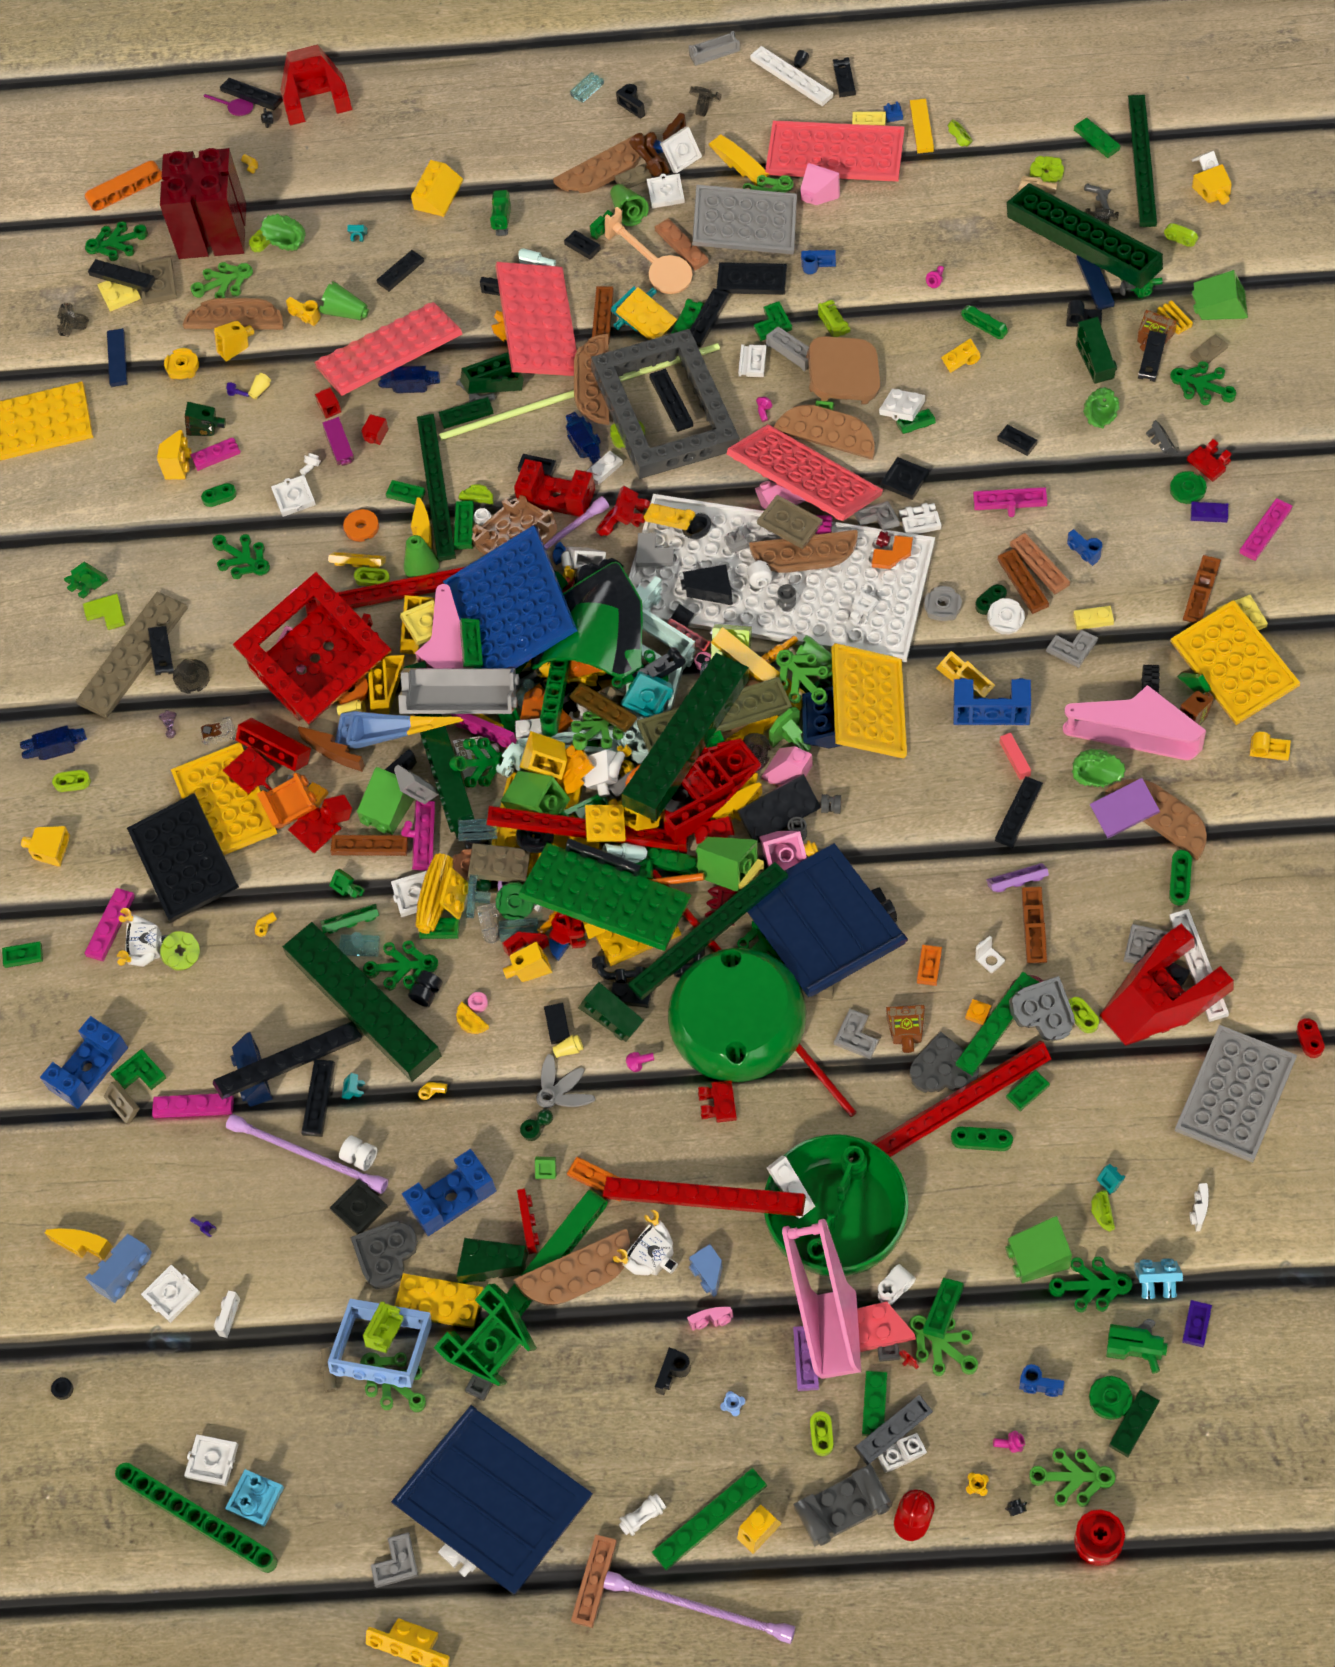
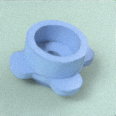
M729 1391L726 1393L724 1402L720 1405L721 1410L730 1412L732 1416H738L741 1406L745 1404V1398Z

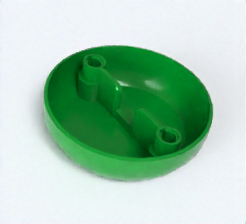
M749 948L722 949L710 953L693 963L677 981L670 996L668 1006L669 1031L679 1054L699 1073L719 1081H751L772 1073L781 1067L796 1051L806 1025L805 999L795 976L775 957Z
M832 1134L805 1140L784 1155L815 1205L812 1210L800 1219L792 1215L764 1213L770 1236L785 1257L788 1258L782 1234L783 1227L789 1226L790 1229L809 1227L812 1224H817L820 1219H825L845 1276L855 1275L871 1269L882 1262L894 1250L905 1230L909 1201L902 1173L895 1162L883 1150L861 1138ZM769 1175L765 1190L780 1191L772 1176ZM809 1234L794 1239L804 1269L818 1275L830 1276L820 1234Z

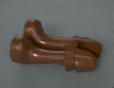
M650 132L645 136L642 133L635 134L629 143L645 160L646 168L654 177H658L661 174L667 176L669 174L667 162L656 152L653 146L657 140L656 134L654 132Z

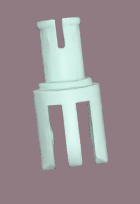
M525 248L519 250L520 264L556 265V260L542 257L540 252Z
M605 843L602 848L604 852L633 863L641 862L647 856V850L644 846L622 843L620 846Z

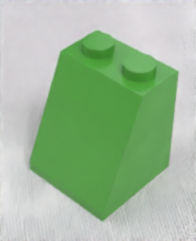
M1234 270L1194 282L1192 295L1196 304H1193L1195 313L1199 314L1202 320L1248 318L1245 289Z
M376 767L359 805L357 814L360 822L365 826L371 825L382 833L387 832L393 835L415 799L400 791L395 774Z
M523 771L517 772L501 799L502 804L508 809L558 815L564 811L570 801L568 795L553 776Z
M707 837L702 843H699L696 849L698 873H704L706 881L739 892L741 890L738 886L758 859L757 840Z
M1057 1216L1008 1238L1005 1250L1008 1258L1013 1259L1015 1264L1012 1266L1016 1278H1020L1021 1283L1070 1269L1072 1253Z

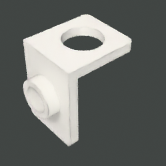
M1214 151L1191 159L1192 162L1199 160L1203 171L1219 165Z
M989 936L976 946L975 960L990 973H993L1005 963V959L991 948L992 937ZM993 956L997 959V963L993 966L988 965L986 958Z

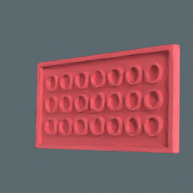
M773 121L765 172L773 176L804 177L807 165L810 163L838 172L839 179L899 182L905 127Z
M497 262L495 267L512 372L574 376V358L577 349L563 267Z
M432 302L410 312L402 318L396 319L387 326L380 327L379 330L373 333L366 334L357 341H352L343 348L336 349L333 353L321 357L314 363L329 383L343 396L463 334L461 329Z
M769 424L732 445L727 450V455L734 460L743 463L748 468L760 473L763 477L769 478L777 485L788 489L791 493L800 496L805 501L814 504L822 511H826L841 521H844L880 497L883 489Z

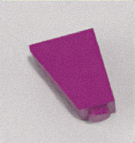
M339 417L322 422L325 436L337 465L345 466L350 464L354 460V456Z

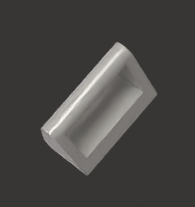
M400 765L395 766L394 771L401 792L423 804L439 795L437 788Z

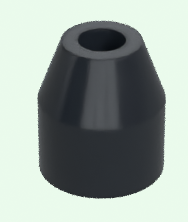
M798 50L794 58V66L799 69L807 63L809 54L804 50Z

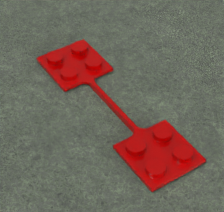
M249 746L225 767L223 772L249 795L260 785H263L269 791L272 790L266 783V779L276 769ZM316 808L298 818L288 828V831L313 854L332 838V835L337 834L341 830V827L336 823L327 824L325 818L321 816L320 808Z

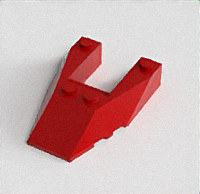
M318 44L287 52L280 90L290 126L306 122L300 103L302 98L331 91L337 114L352 110L343 74Z
M741 738L717 743V746L709 748L705 746L681 784L694 801L664 817L665 831L674 843L693 834L721 809L761 767L759 760Z
M1182 923L1168 932L1133 967L1100 1014V1018L1125 1046L1150 1038L1149 1036L1160 1032L1165 1033L1172 1028L1187 1025L1234 990V980L1221 966L1186 992L1165 970V968L1195 947L1194 936Z

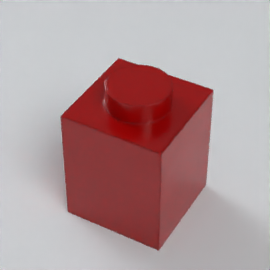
M331 387L315 394L317 404L326 419L341 413L339 402Z
M372 414L369 415L361 430L364 441L370 444H381L389 430L386 418Z
M345 794L324 799L320 808L321 816L325 818L328 825L348 821L352 811V807Z

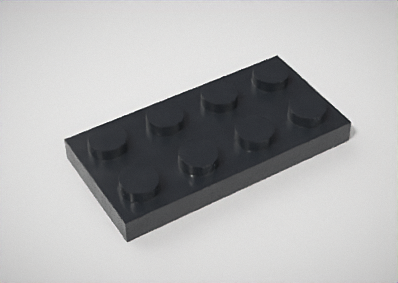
M719 262L716 289L728 292L729 294L785 295L787 264Z
M801 774L736 811L751 839L757 840V843H759L760 836L781 831L787 827L791 818H804L820 809L821 806L805 775Z

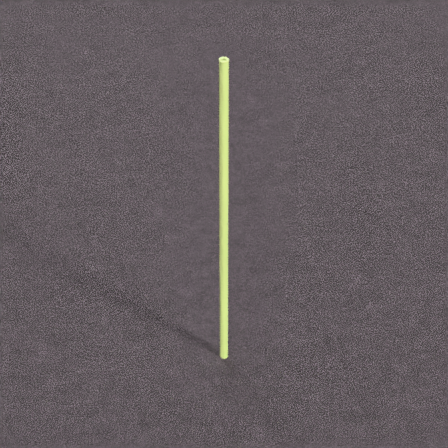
M716 343L701 348L699 351L701 355L720 350V347ZM677 356L674 361L659 363L654 367H645L637 372L636 370L623 374V376H619V379L622 382L680 363L681 360ZM574 390L440 433V439L444 440L573 398Z

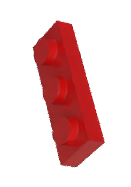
M525 1188L517 1190L527 1250L529 1254L537 1253L536 1245H540L538 1233L533 1231V1226H536L535 1215L530 1214L529 1207H533L531 1194L527 1195Z

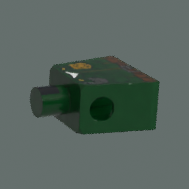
M187 402L184 415L187 436H213L216 427L225 428L226 418L216 417V409L214 407Z

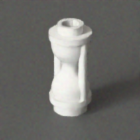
M657 1494L649 1495L641 1507L633 1513L620 1517L621 1523L619 1526L625 1535L630 1533L633 1536L635 1535L634 1532H637L641 1525L650 1518L663 1514L666 1506Z

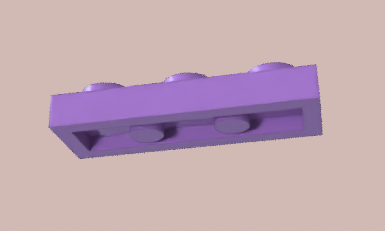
M1040 863L986 880L988 887L993 892H1003L1011 886L1020 887L1028 881H1040L1045 876H1049L1047 867Z
M793 1327L798 1391L819 1390L818 1376L815 1374L812 1366L804 1327Z

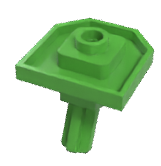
M796 707L789 708L776 719L769 730L770 746L774 748L782 739H785L789 743L793 742L796 747L804 751H810L811 746L804 744L801 735L803 732L798 727L800 721L799 709Z

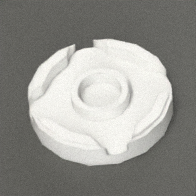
M1001 598L994 602L987 613V621L990 627L1000 634L1010 635L1017 632L1025 619L1023 608H1021L1017 601L1010 598Z

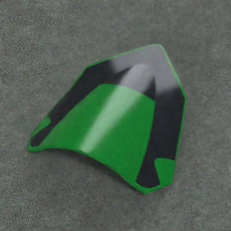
M618 562L606 565L563 593L577 632L535 656L531 662V669L534 670L540 668L544 663L553 660L577 661L596 667L620 679L641 668L643 603L629 577Z

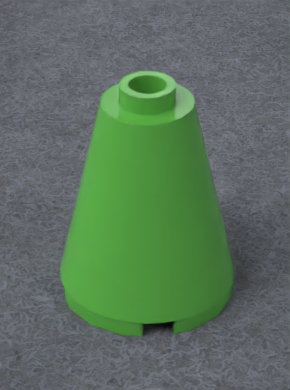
M622 184L612 187L610 195L614 208L618 207L622 210V223L625 226H635L641 223V219L647 216L649 210L645 198Z
M334 281L327 286L322 297L324 305H320V312L322 314L360 321L363 318H367L369 313L367 304Z
M413 535L406 541L403 569L408 578L436 573L439 569L438 558L424 539L418 535Z
M805 635L802 645L800 644L796 655L812 653L817 657L818 662L815 666H809L807 663L795 664L798 668H819L825 666L829 670L827 678L833 679L832 654L813 638ZM814 657L809 659V662L814 661ZM822 670L820 675H824L826 670Z

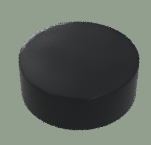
M65 1377L56 1379L51 1385L52 1394L59 1400L69 1398L74 1390L72 1382Z

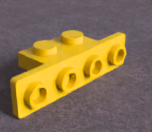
M400 1618L396 1620L389 1634L372 1627H368L366 1631V1645L374 1649L385 1651L393 1656L401 1657L425 1667H449L450 1657L432 1650L438 1639V1632Z

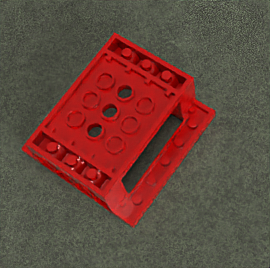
M317 572L312 574L233 643L234 648L246 659L249 670L298 721L303 719L308 725L392 652L388 645ZM315 598L317 608L267 652L260 647L262 642L310 600ZM331 642L334 644V648L327 651L324 649V644ZM313 654L320 656V660L316 663L310 661V657ZM300 666H304L307 669L303 675H299L296 672Z

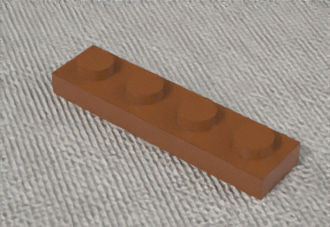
M596 286L592 337L608 334L609 344L614 288L613 286Z
M1015 549L998 555L1000 565L1031 613L1034 614L1048 608L1049 602Z
M332 835L330 852L331 855L407 856L409 839L402 835Z

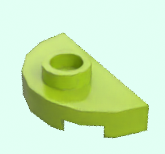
M480 484L470 485L471 487L462 490L458 496L461 501H474L486 504H493L494 501L491 491L486 486Z
M1102 1190L1092 1197L1091 1212L1099 1225L1110 1232L1115 1230L1107 1190Z

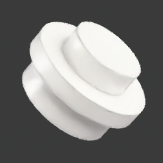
M485 508L476 510L473 516L474 522L478 525H483L491 518L490 512Z

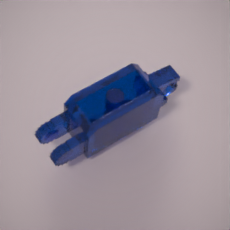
M400 366L380 376L381 380L378 381V386L380 388H392L395 393H423L427 391L428 385L440 383L439 371L427 370L426 366Z
M576 412L566 415L567 438L580 458L588 457L591 463L595 464L601 459L599 448L601 441L599 436L593 433L591 423L586 422L583 416L579 417Z
M68 725L33 734L31 739L20 742V748L25 749L21 753L22 758L38 757L40 760H47L73 753L76 744L87 740L86 732L83 728L69 729Z

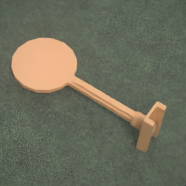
M618 207L615 208V215L610 217L607 214L605 216V237L610 240L617 234L621 235L652 263L648 276L650 283L656 290L661 293L676 294L682 292L691 284L693 274L687 261L673 255L657 258L622 225V210Z

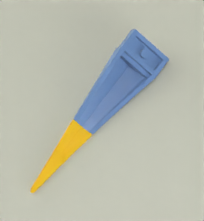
M358 711L341 713L335 743L347 745L348 749H358L463 721L461 717L402 716Z

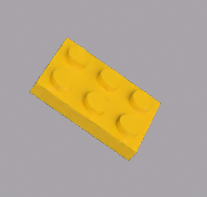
M639 287L616 310L620 317L648 340L664 336L677 322V319Z

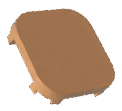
M826 336L818 337L811 342L806 355L809 363L810 392H814L815 395L819 396L821 401H828L829 398L861 400V405L868 404L870 400L877 396L880 389L878 356L876 349L871 343L862 339Z
M520 495L516 499L508 501L506 498L501 501L503 507L482 526L476 524L472 528V540L476 549L486 555L533 525L538 529L542 542L545 545L556 534L558 527L550 510L545 512L527 502L525 496Z

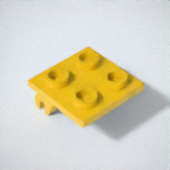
M585 805L587 842H623L626 840L624 807L622 805Z

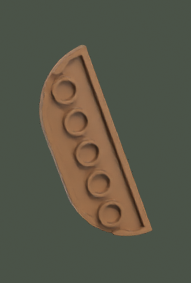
M632 137L553 178L554 184L568 192L573 190L579 191V193H586L615 180L614 176L635 168L640 161V155L629 143Z
M216 298L202 302L201 306L194 311L192 309L186 315L183 327L184 329H214L234 321H239L243 327L251 325L253 329L283 330L284 323L280 311L266 300L254 298Z
M602 334L588 339V342L580 346L575 354L574 400L578 410L587 419L598 424L609 425V409L591 370V357L609 352L608 334Z
M801 405L785 412L774 425V428L788 436L868 459H874L875 442L872 433L864 422L854 416L815 405Z
M851 530L813 535L804 549L785 539L750 542L749 548L755 561H765L769 564L771 571L788 573L829 568L844 562L852 555L857 546L858 531Z
M1127 779L1117 782L1105 791V795H1109L1138 779ZM1144 780L1160 813L1143 822L1180 849L1189 852L1198 861L1205 849L1207 838L1203 821L1195 811L1160 786Z
M623 1229L515 1278L513 1282L524 1296L538 1303L558 1305L568 1302L609 1283L624 1269L623 1262H614L613 1256L621 1259V1254L617 1250L623 1249L627 1252L630 1249L628 1231Z

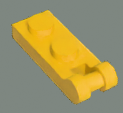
M651 503L644 515V519L646 522L687 530L690 520H693L695 517V512L690 509L681 510Z

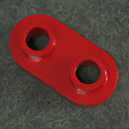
M615 507L606 514L595 531L600 536H608L613 531L612 527L619 522L612 517Z
M1310 1018L1300 1020L1296 1032L1305 1055L1310 1058L1320 1057L1325 1045L1317 1023ZM1308 1025L1311 1029H1306L1304 1026ZM1314 1043L1318 1047L1314 1048L1311 1046V1044Z

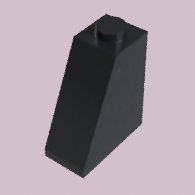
M726 564L683 572L684 579H681L680 582L682 590H686L687 597L733 605Z

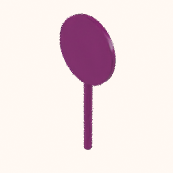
M204 94L205 98L228 105L229 113L235 116L247 115L253 110V103L240 98L227 102Z

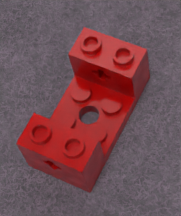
M525 459L514 490L516 498H519L520 495L525 496L527 502L540 509L580 517L589 508L595 492L593 473L575 470L570 481L544 475L542 462ZM553 493H560L557 497L552 496Z

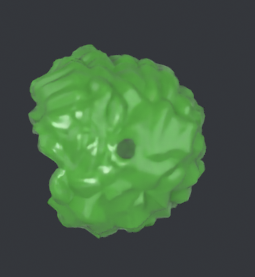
M276 214L268 215L262 221V227L260 228L262 235L266 237V240H270L272 245L278 246L279 249L297 251L302 243H304L305 229L295 219L287 215Z
M1106 387L1098 388L1092 392L1085 401L1083 410L1088 423L1104 429L1105 425L1111 424L1117 417V411L1120 408L1119 398L1114 397V391Z
M1089 749L1080 752L1074 758L1072 767L1073 778L1079 784L1084 786L1093 785V787L1101 786L1102 788L1113 782L1121 781L1126 771L1124 762H1121L1115 755L1109 754L1102 749Z

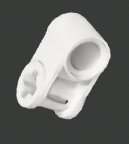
M900 1264L896 1265L878 1285V1300L880 1303L888 1302L892 1305L914 1284L916 1278Z

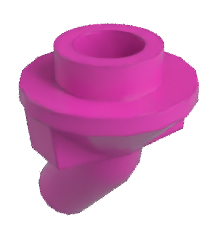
M938 266L936 271H931L926 275V283L929 287L937 288L943 282V266Z
M764 396L758 397L756 399L758 413L761 421L766 422L768 417L765 410L771 409L773 405L769 398Z
M633 1052L626 1057L627 1067L633 1072H639L642 1069V1063L654 1061L653 1053L640 1055L639 1052Z
M1016 1430L1008 1434V1439H993V1447L1009 1448L1012 1453L1023 1451V1446H1025L1023 1435Z

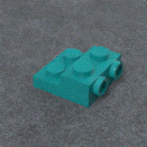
M639 671L621 704L646 717H650L663 712L664 704L667 700L671 699L674 690L671 683L657 676L653 678Z

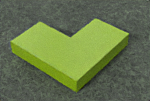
M118 594L83 603L87 621L104 617L108 630L126 625Z

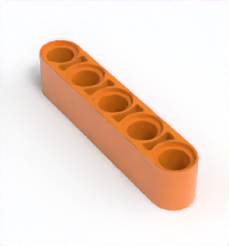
M155 161L145 162L88 190L85 193V199L92 210H102L159 182L162 179V171Z

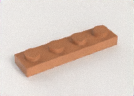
M669 218L655 226V231L695 271L709 263L708 257L697 246H693L692 241Z
M1026 533L1010 542L1012 549H1015L1016 553L1054 595L1070 586V581Z
M595 1534L571 1618L572 1623L593 1628L604 1591L605 1577L611 1566L617 1540Z

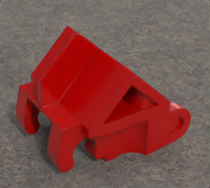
M557 912L551 921L553 930L549 934V938L562 945L569 943L572 945V949L585 947V940L577 941L578 938L584 937L583 921Z

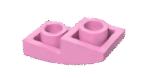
M715 1307L697 1312L687 1317L689 1326L694 1331L695 1329H703L709 1324V1321H712L715 1327L719 1325L724 1326L733 1318V1312L731 1307Z

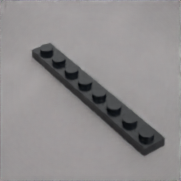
M353 1021L218 1077L213 1080L212 1084L223 1100L359 1042L362 1039V1035Z

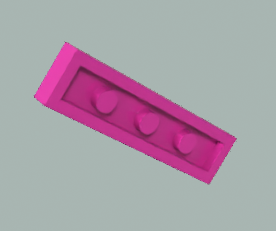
M1276 498L1240 548L1239 553L1256 561L1292 511L1293 506Z
M451 714L452 717H461L463 719L461 722L454 723L458 728H464L474 735L478 734L488 738L489 741L499 743L502 747H508L512 742L516 744L514 732L471 714Z
M119 888L115 889L84 953L86 957L104 962L122 924L118 917L120 915L126 916L120 913L122 908H130L135 897L133 892Z
M219 1094L153 1097L152 1116L154 1118L231 1115L233 1114L234 1095L223 1100Z

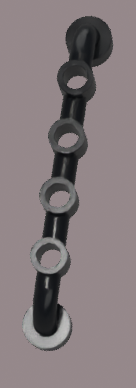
M705 948L693 957L692 962L686 963L676 971L674 977L680 978L693 963L705 956ZM596 956L592 958V968L597 969L598 974L602 978L607 980L615 979V982L627 983V978H636L647 969L639 966L631 970L617 969L614 972H607L604 969L608 967L607 957Z

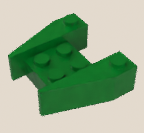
M494 1283L488 1284L475 1299L489 1313V1316L465 1342L455 1331H449L445 1333L433 1348L447 1362L497 1386L506 1385L507 1381L498 1373L520 1347L523 1346L528 1352L535 1351L537 1347L511 1298Z

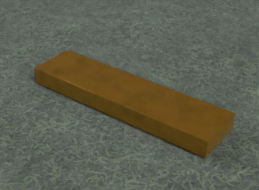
M580 683L569 696L574 702L625 733L637 720L636 715L583 683Z

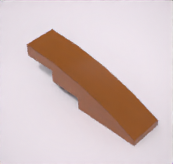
M1206 555L1202 556L1183 621L1197 623L1203 619L1221 559Z
M301 726L298 727L301 739L314 750L343 766L363 772L365 764L362 756L351 754L347 745L335 743L333 735Z
M1022 887L1027 963H1047L1042 887Z

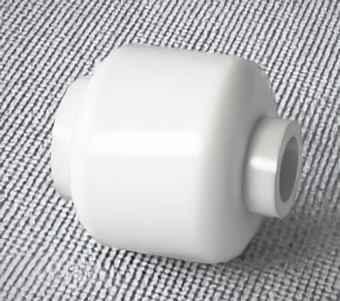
M757 560L748 566L747 575L752 586L763 588L771 583L772 572L768 563Z

